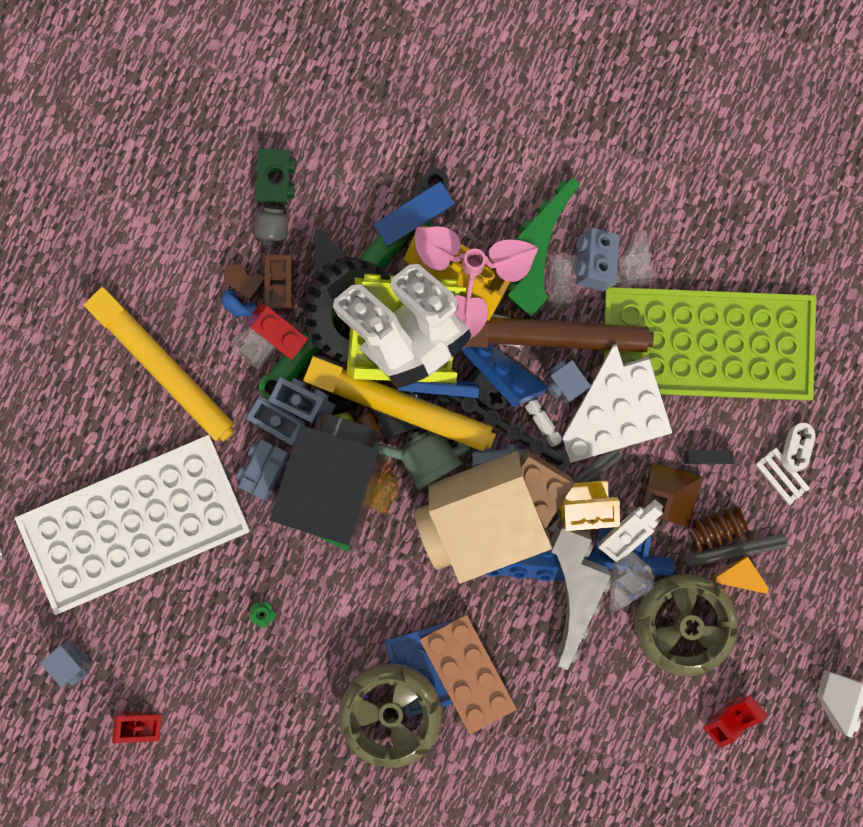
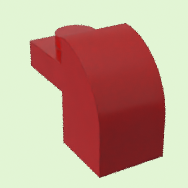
M740 695L714 714L703 726V729L721 748L735 742L747 728L763 722L768 715L751 695L744 698Z

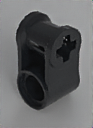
M474 366L463 381L477 382L479 384L478 398L475 399L489 410L499 412L505 409L508 401L502 394V404H491L492 399L490 395L496 396L500 392Z

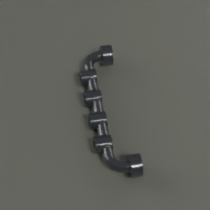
M436 394L441 402L449 403L453 401L457 403L464 412L475 414L483 419L485 424L496 427L506 433L510 440H517L526 445L533 454L544 456L548 459L549 464L559 470H564L568 466L569 457L563 450L554 451L546 446L544 440L531 437L523 432L521 426L510 424L500 418L498 412L494 410L488 411L477 404L475 398Z

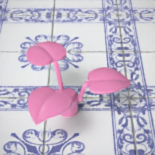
M439 226L417 227L415 231L417 254L428 268L442 271L448 267L450 260L452 262H463L462 268L469 275L466 298L460 295L455 296L458 303L454 314L470 329L471 338L482 330L488 317V308L485 301L481 298H471L475 276L483 271L486 264L490 268L496 267V273L501 279L509 282L519 281L529 272L538 250L536 246L524 241L502 240L495 243L489 250V258L493 262L491 263L488 257L479 249H470L466 254L454 257L460 251V240L457 234L449 228Z

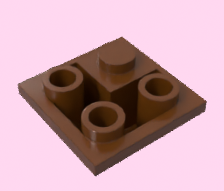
M651 462L639 507L641 506L645 509L647 505L656 500L663 506V514L657 519L688 527L703 476Z

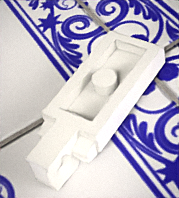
M656 500L647 505L645 509L640 506L630 513L620 523L619 527H615L598 542V548L615 562L619 563L654 532L658 524L656 519L663 514V506Z

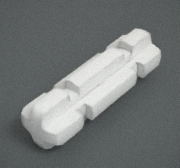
M533 399L525 405V408L529 414L533 415L532 419L543 436L546 435L548 444L554 447L561 443L563 439L559 432L554 430L555 426L546 412L541 410L542 406L538 400Z

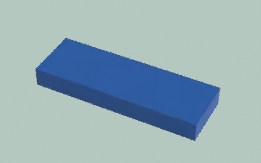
M440 181L376 222L374 226L386 245L390 247L415 231L417 227L423 226L453 207L455 203Z
M457 380L456 383L415 382L398 388V390L478 398L479 384L477 382Z

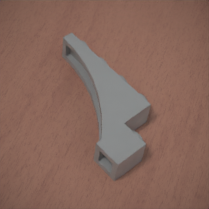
M559 521L550 542L552 547L551 553L557 555L563 570L567 610L562 640L555 657L558 667L568 670L571 662L575 663L580 651L578 646L582 639L585 640L590 631L589 622L592 616L598 614L601 607V601L599 600L603 592L607 593L612 578L607 567L584 558L589 557L593 548L589 532L584 530L566 531L562 522Z

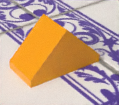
M746 556L739 558L713 575L711 580L715 583L768 594L769 590L750 559Z

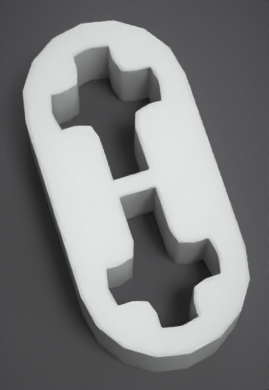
M799 423L788 432L782 455V464L789 472L794 473L803 470L809 463L815 440V431L807 423ZM802 430V435L806 437V439L800 442L801 436L798 435L797 432ZM797 453L796 459L800 463L794 465V460L791 459V456Z

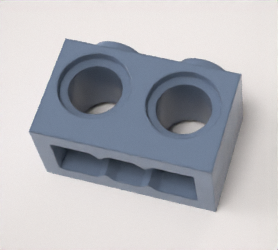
M73 641L60 645L40 663L61 688L67 684H70L71 687L76 683L78 684L90 673L87 669L92 665L90 660Z

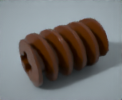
M738 505L733 507L732 513L729 509H724L722 516L718 512H714L713 521L708 515H705L703 517V524L697 518L693 520V528L688 523L692 541L700 553L704 543L709 549H712L713 540H716L719 546H722L723 537H726L731 543L733 542L734 533L739 539H743V530L748 532L745 517Z

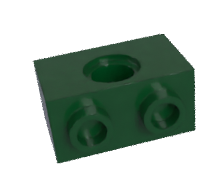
M258 148L256 202L258 205L289 206L290 199H294L295 184L291 183V173H296V158H292L290 150ZM275 172L283 174V179L279 183L270 182V177Z

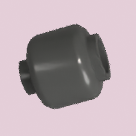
M263 206V210L256 212L253 233L257 238L261 239V244L276 246L277 241L286 239L289 217L283 213L284 209Z

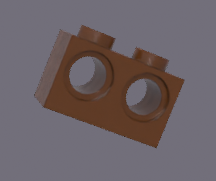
M265 255V305L273 311H294V259L292 255Z

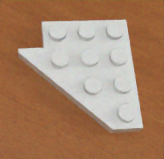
M617 343L612 345L592 381L591 387L586 392L563 434V442L570 463L672 433L649 357L623 364Z

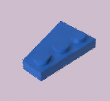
M489 343L488 348L465 347L462 351L513 407L537 398L548 390L544 383Z

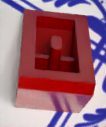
M120 711L114 716L112 743L159 741L162 715Z

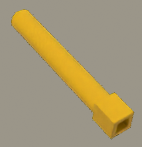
M101 287L83 304L215 442L220 439L224 442L235 432L232 429L235 423L145 331L107 289Z
M313 356L303 380L305 384L333 395L341 396L482 452L485 447L491 448L496 435L491 432L492 426L376 381L353 379L346 374L347 370H344L342 367Z

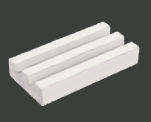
M774 448L754 465L788 505H791L794 500L802 496L810 488L797 472L787 471L800 486V489L797 490L773 461L772 457L775 456L783 466L782 454L777 448ZM767 462L793 495L789 496L763 464Z

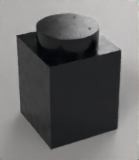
M322 412L318 413L314 429L300 425L269 521L344 545L357 547L386 454L376 449L381 432L371 427Z

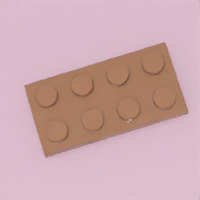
M467 614L420 638L421 644L469 734L517 710Z

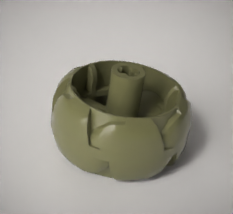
M688 573L664 577L644 593L636 609L634 624L637 641L648 659L668 673L687 677L708 673L713 668L721 665L735 646L738 636L736 608L725 590L705 577ZM697 595L705 598L713 606L717 615L716 624H718V627L704 625L699 617L691 614ZM673 596V600L681 614L676 617L674 626L658 628L656 630L655 617L657 611L665 600H669ZM686 622L694 623L693 629L685 632L687 628ZM680 635L689 640L697 639L707 649H703L700 651V654L691 657L677 656L669 652L677 643Z
M400 663L377 664L362 671L346 689L339 709L340 730L347 745L360 759L377 767L399 768L421 759L435 743L442 722L441 701L432 682L417 669ZM384 683H389V685L396 683L393 696L386 698L381 708L363 700L364 696L372 688ZM418 697V702L423 709V722L415 736L407 727L401 724L405 711L404 706ZM388 708H394L397 710L396 713H393L392 715H388L387 713ZM380 720L384 726L391 728L393 747L390 744L382 746L372 741L364 733L363 726Z

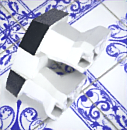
M419 264L408 265L392 278L390 287L395 296L404 304L394 313L361 284L351 285L334 299L333 304L338 317L366 340L359 348L362 353L398 388L429 377L457 354L471 338L470 329L454 314L458 303L454 294Z

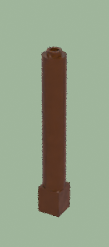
M491 317L489 321H486L482 330L476 336L469 339L464 347L488 348L489 343L610 350L612 345L617 343L619 351L647 353L648 347H653L654 332H649V326Z

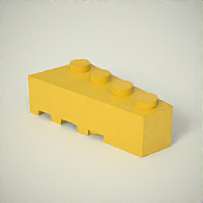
M414 235L403 260L410 265L419 264L440 283L443 278L458 280L457 284L466 287L467 292L469 275L463 271V262H452L450 260L448 267L442 271L428 268L417 254ZM460 244V251L454 257L466 254L470 249ZM485 264L483 271L474 278L471 298H481L485 301L488 308L487 320L489 321L510 282L501 279L497 275L496 267L490 268ZM460 291V296L466 298V292Z

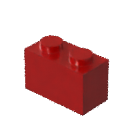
M262 303L258 305L244 323L291 360L308 340L307 337Z

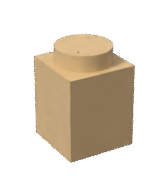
M518 451L429 484V504L414 510L420 537L436 570L452 565L459 584L552 549L548 527L546 529L543 528L523 479L520 463L521 457Z

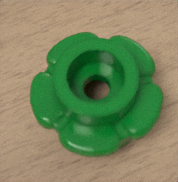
M266 601L254 603L250 609V621L253 624H257L258 627H267L275 619V611L272 610V605ZM260 612H264L265 615L261 617Z

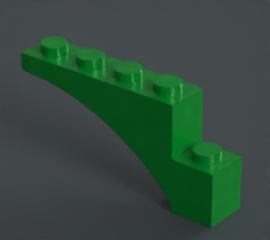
M573 177L568 183L563 180L554 190L557 195L551 202L546 199L536 210L539 215L533 221L528 219L519 229L521 234L516 240L530 243L536 246L538 250L527 275L521 281H515L507 288L510 292L507 299L529 319L549 298L545 294L544 287L547 248L558 217L568 201L579 189L580 183Z

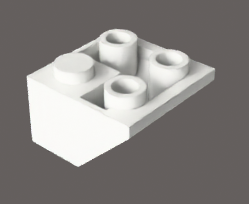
M824 670L817 697L834 729L846 736L853 737L854 732L858 731L861 724L859 714L863 706V683Z

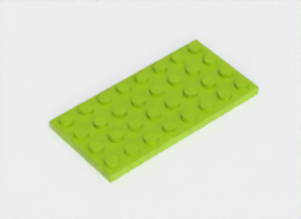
M615 287L605 290L604 324L649 326V332H654L653 347H648L647 353L619 351L623 364L649 357L661 395L813 400L816 295ZM603 350V361L610 350Z

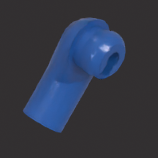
M233 290L224 291L221 298L223 307L235 317L251 316L257 308V303H241L236 296V292Z

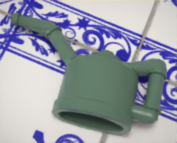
M417 431L410 435L412 440L407 443L409 447L405 450L379 443L376 446V449L382 451L386 456L402 461L418 491L461 466L463 462L460 456L471 449L470 446L457 442L458 445L455 448H452L446 437L431 431L423 434Z

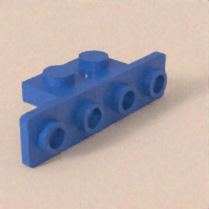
M615 527L598 528L595 548H592L589 557H584L608 569H626L633 573L639 571L649 572L657 576L674 574L672 558L648 555L652 535L647 537L619 563L615 562L598 548V542Z
M551 550L486 574L488 576H512L516 579L536 578L546 582L551 580L565 582L560 561L556 554L551 553Z

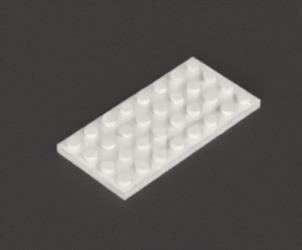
M210 435L15 517L55 615L251 532Z

